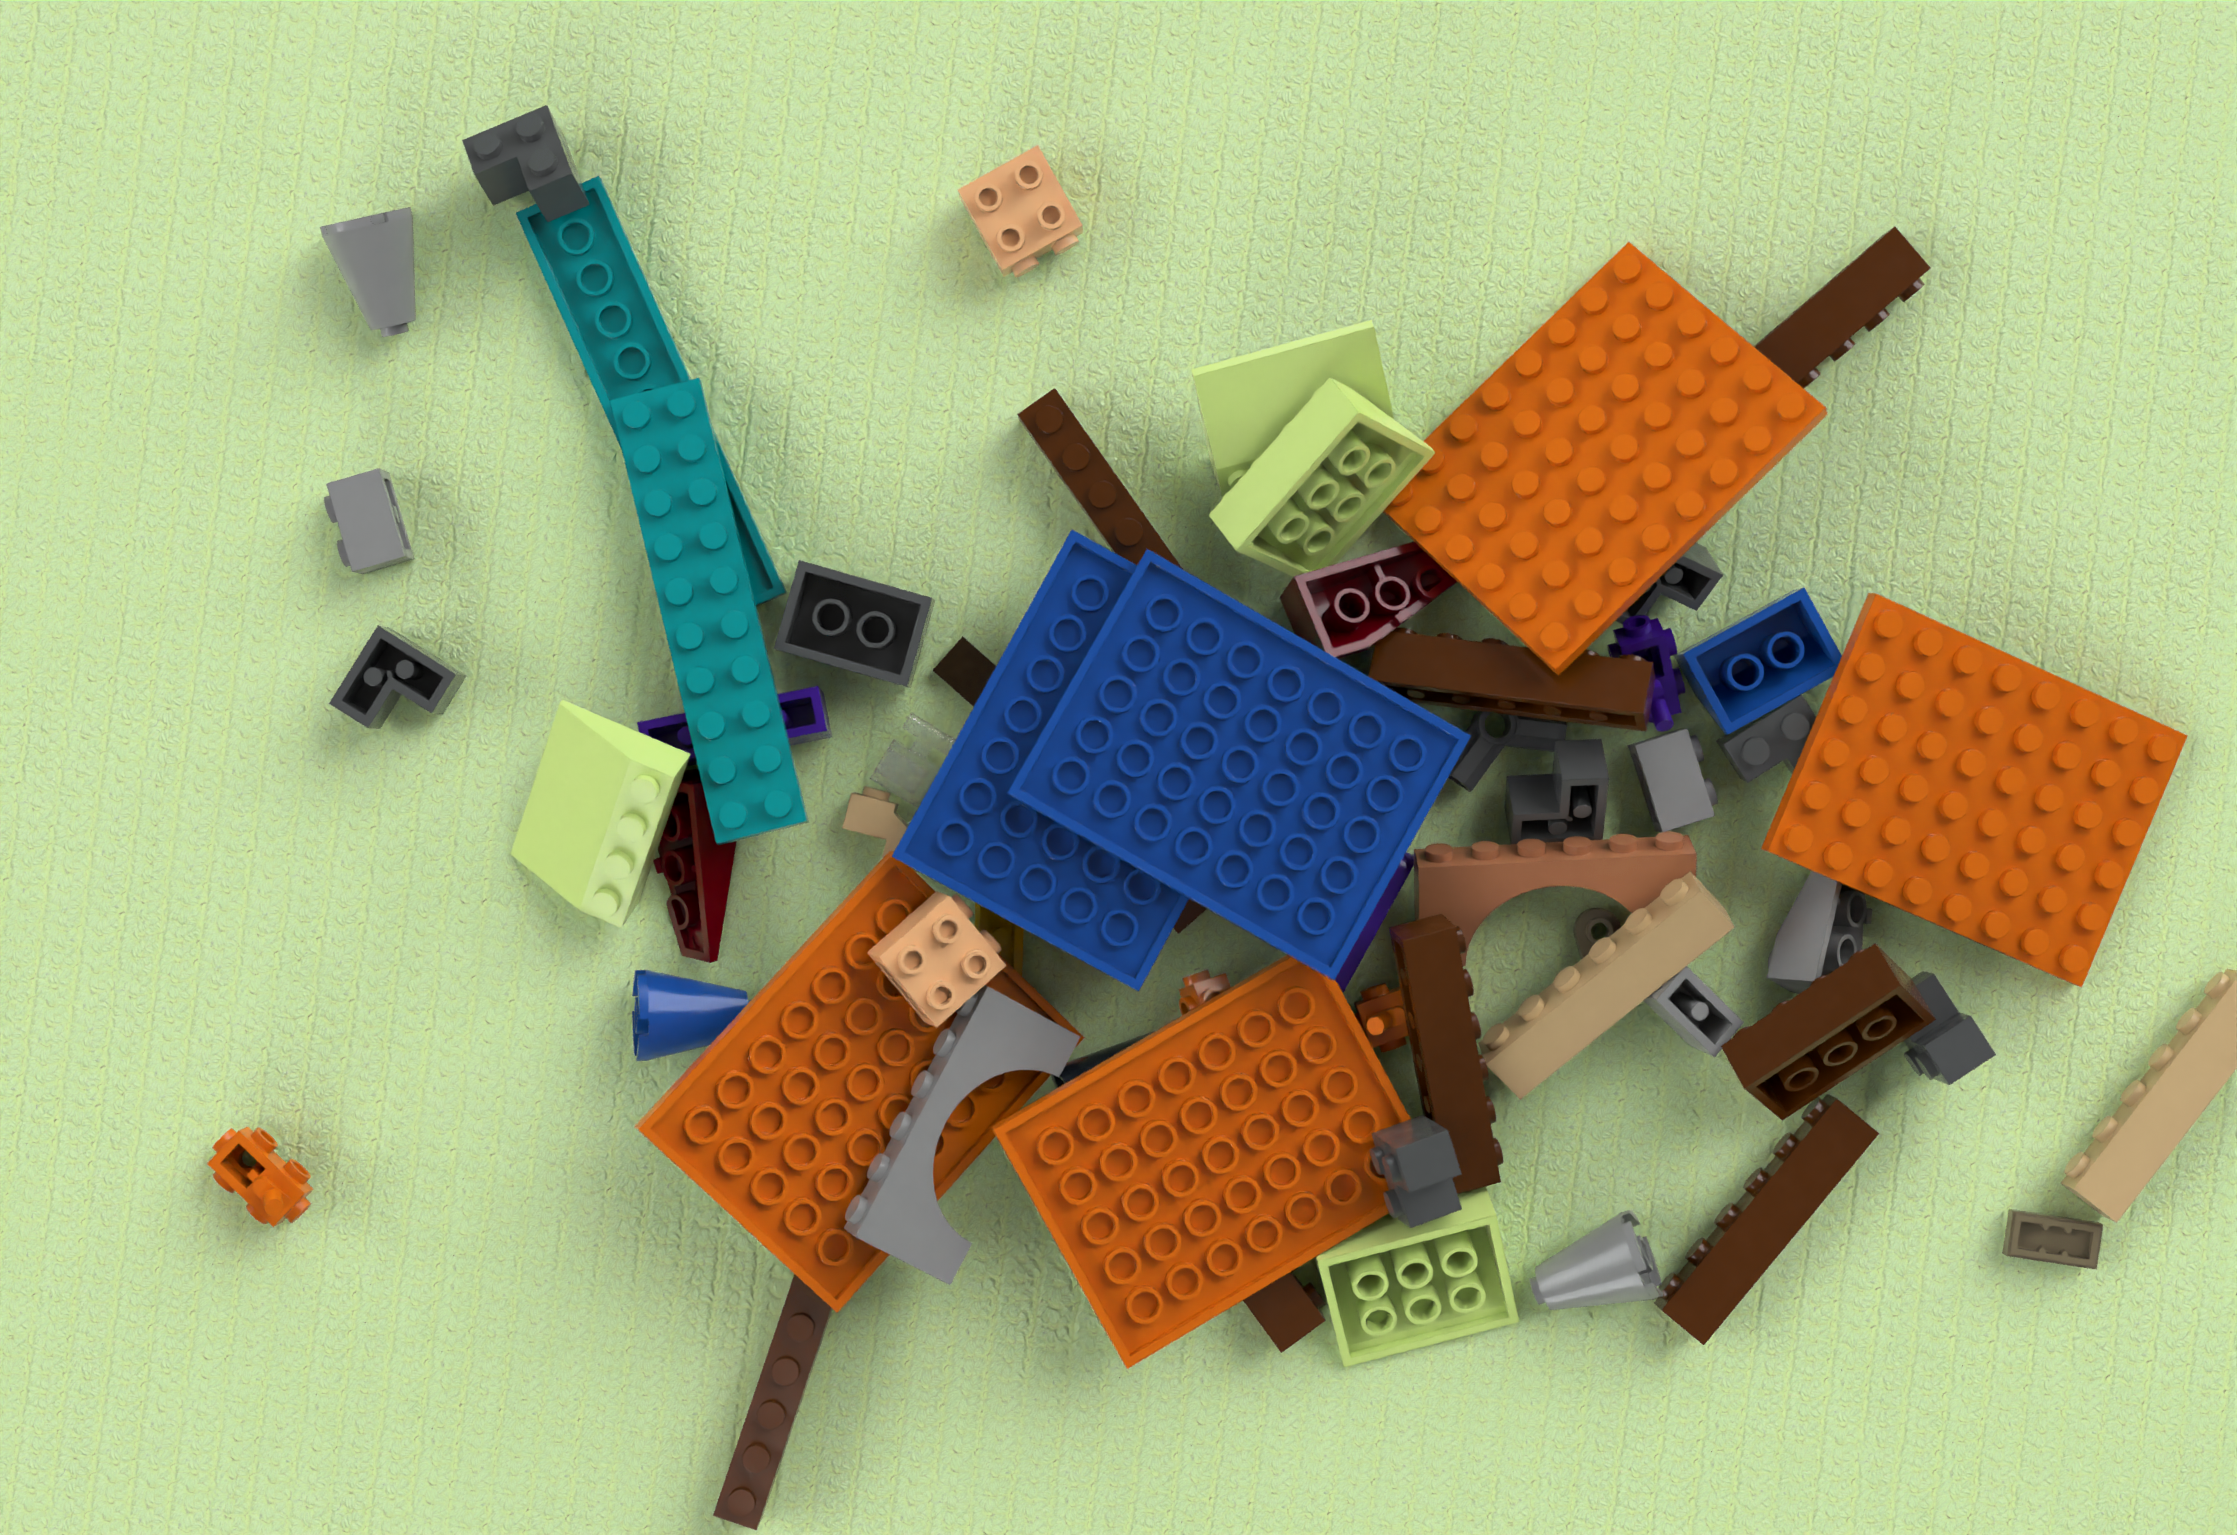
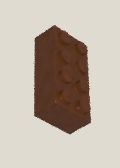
M1875 943L1867 949L1854 953L1848 962L1830 974L1815 979L1809 988L1791 1000L1776 1005L1770 1014L1752 1026L1740 1029L1721 1048L1744 1089L1783 1121L1935 1021L1936 1018L1912 979Z

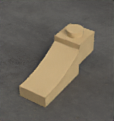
M864 786L862 794L851 793L842 828L885 839L886 844L882 858H884L889 851H895L909 825L897 814L899 804L889 801L890 792Z

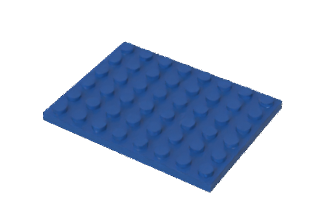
M1071 530L892 857L1132 989L1139 991L1189 898L1007 794L1137 567L1136 564Z
M1147 549L1007 794L1325 977L1335 980L1471 735Z

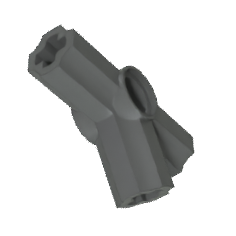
M1477 711L1471 720V724L1465 731L1471 737L1448 778L1471 792L1504 746L1554 752L1555 741L1565 740L1566 722L1497 713L1504 719L1505 729L1502 735L1494 738L1485 729V720L1492 712Z

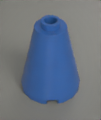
M646 969L635 970L632 996L638 997H635L634 1011H632V1030L636 1061H649L709 1046L751 1001L748 1000L747 992L745 990Z

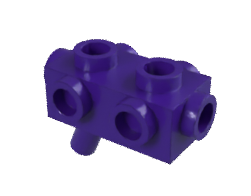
M1645 615L1632 616L1623 622L1622 628L1613 630L1616 643L1607 645L1609 657L1619 658L1621 655L1629 654L1642 657L1647 662H1653L1655 686L1648 722L1654 723L1656 730L1659 732L1668 731L1674 725L1671 715L1682 713L1678 695L1685 693L1679 667L1672 668L1670 656L1678 654L1676 642L1671 628L1663 630L1658 618L1650 620Z

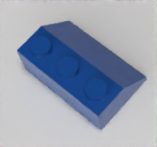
M1803 587L1792 590L1674 655L1695 696L1725 735H1728L1832 678L1842 655Z

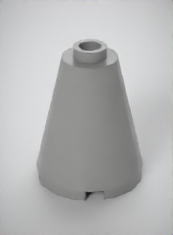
M411 207L321 226L322 237L370 330L380 329L382 337L408 332L407 323L416 320L413 215Z
M1633 1210L1619 1213L1535 1267L1536 1277L1530 1278V1285L1539 1305L1546 1303L1550 1310L1647 1301L1662 1297L1663 1292L1657 1287L1662 1285L1661 1278L1646 1236L1635 1235L1633 1227L1640 1225V1222Z

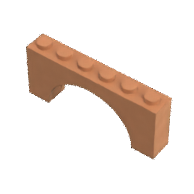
M1661 832L1656 837L1636 838L1629 834H1617L1611 836L1610 839L1590 840L1586 837L1573 836L1566 838L1563 842L1546 843L1539 839H1524L1517 844L1498 845L1491 841H1479L1467 847H1452L1443 843L1431 844L1425 849H1414L1415 921L1442 914L1454 926H1459L1466 943V952L1461 954L1462 964L1466 966L1468 947L1477 928L1492 911L1520 894L1545 887H1581L1605 894L1633 913L1637 909L1647 907L1658 898L1664 887L1671 881L1681 879L1690 871L1696 877L1697 853L1689 836L1677 832Z

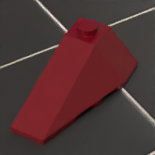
M1410 542L1294 576L1279 598L1294 634L1338 659L1369 649L1455 585L1457 581L1415 542Z
M689 769L684 772L658 846L660 857L654 859L653 862L657 874L663 873L667 879L671 896L668 898L666 905L681 955L712 963L718 961L737 841L722 845L716 844L699 769Z

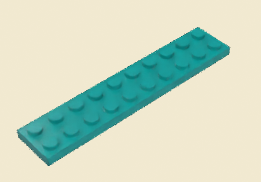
M596 176L582 183L590 204L550 222L546 221L537 204L516 212V215L620 445L610 400L692 379L600 176ZM714 431L757 607L786 594L787 591Z
M700 378L612 399L610 403L716 844L722 845L809 823Z

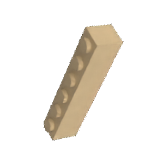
M1691 871L1681 879H1675L1668 883L1658 898L1647 907L1637 909L1630 914L1621 928L1610 937L1598 940L1591 947L1589 954L1574 966H1568L1556 975L1552 984L1538 995L1528 997L1523 1001L1515 1014L1504 1023L1492 1026L1486 1032L1483 1040L1478 1044L1487 1067L1521 1100L1735 928L1725 908Z
M2226 969L2224 973H2217L2208 982L2204 989L2205 998L2196 1009H2189L2180 1018L2176 1025L2178 1032L2168 1045H2161L2152 1054L2148 1061L2150 1068L2140 1081H2133L2124 1090L2120 1101L2123 1103L2112 1117H2105L2096 1126L2092 1137L2095 1139L2084 1153H2077L2068 1162L2064 1170L2067 1175L2061 1184L2103 1217L2116 1223L2119 1221L2237 1069V970Z

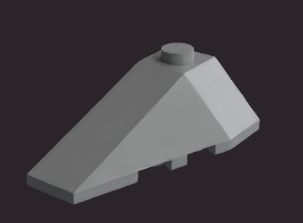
M1811 871L1776 935L1774 948L1768 958L1769 970L1767 978L1790 992L1800 994L1809 988L1815 979L1830 974L1848 962L1854 953L1862 950L1863 924H1871L1872 909L1866 906L1865 894Z

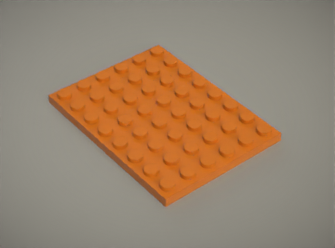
M1628 242L1423 441L1435 451V454L1386 507L1383 513L1559 676L1828 414L1823 404Z
M1868 593L1761 849L2068 983L2082 987L2188 735L1879 594Z
M889 851L634 1126L837 1313L890 1255L856 1238L844 1229L847 1220H845L847 1208L856 1195L861 1196L869 1181L867 1173L873 1159L879 1153H884L892 1138L889 1136V1131L894 1119L900 1112H905L913 1098L911 1090L917 1076L923 1070H928L936 1055L933 1053V1048L938 1036L944 1029L950 1028L957 1015L954 1012L938 1027L924 1022L867 953L935 893L911 867L892 857L894 851ZM998 953V956L1007 966L985 985L1079 1035L1080 1039L1076 1044L1077 1046L1084 1037ZM1036 1070L1006 1072L977 1086L957 1105L945 1123L936 1146L933 1164V1183L937 1201L996 1137L991 1126L1019 1111L1051 1074Z
M1286 955L991 1126L1120 1359L1128 1369L1389 1214L1384 1199V1192L1389 1191L1385 1175L1377 1173L1370 1155V1149L1375 1147L1371 1133L1410 1120L1411 1118L1337 981L1325 977Z

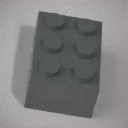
M799 560L774 649L911 688L935 600L931 597Z

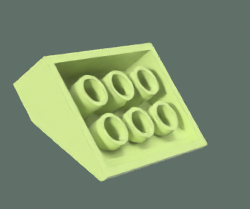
M1372 320L1191 369L1209 459L1221 497L1236 485L1250 469L1252 463L1264 453L1279 436L1284 426L1293 420L1308 403L1314 392L1322 387L1329 377L1353 389L1394 419Z
M1329 377L1322 387L1314 392L1311 399L1293 420L1284 426L1279 436L1264 453L1252 463L1250 469L1236 485L1222 497L1221 502L1209 514V517L1236 551L1294 577L1335 565L1431 459L1435 451L1362 395Z
M562 700L559 703L510 854L580 911L622 928L639 903L691 754Z
M1486 1186L1457 1194L1462 1210L1413 1228L1405 1225L1398 1217L1392 1218L1389 1213L1315 1257L1343 1367L1519 1322L1498 1219Z

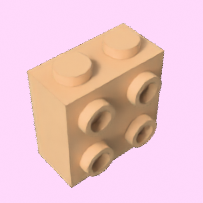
M1038 145L958 189L963 205L1004 277L1012 272L1015 277H1020L1030 272L1039 265L1037 258L1053 250L1055 255L1066 252L1079 243L1077 236L1083 233L1082 223Z
M937 891L867 952L922 1020L934 1027L940 1026L1007 966L998 956L1002 948L994 937L985 929L979 932L969 920L973 916V912L968 905L956 894L950 897Z

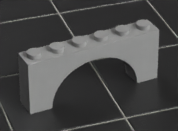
M986 985L955 1011L957 1015L950 1028L944 1029L938 1036L933 1048V1053L936 1054L928 1070H923L917 1076L912 1086L911 1094L913 1098L905 1112H900L894 1119L889 1131V1136L892 1137L884 1153H879L873 1159L867 1173L869 1181L861 1196L856 1195L853 1198L845 1214L847 1223L844 1229L853 1236L951 1285L972 1243L960 1236L950 1226L942 1214L935 1195L933 1183L934 1156L945 1123L957 1105L972 1090L997 1075L1016 1070H1036L1060 1077L1080 1039L1079 1035Z

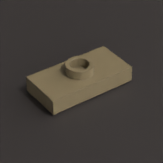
M2009 1209L2002 1254L2010 1257L2097 1270L2103 1224L2094 1221Z

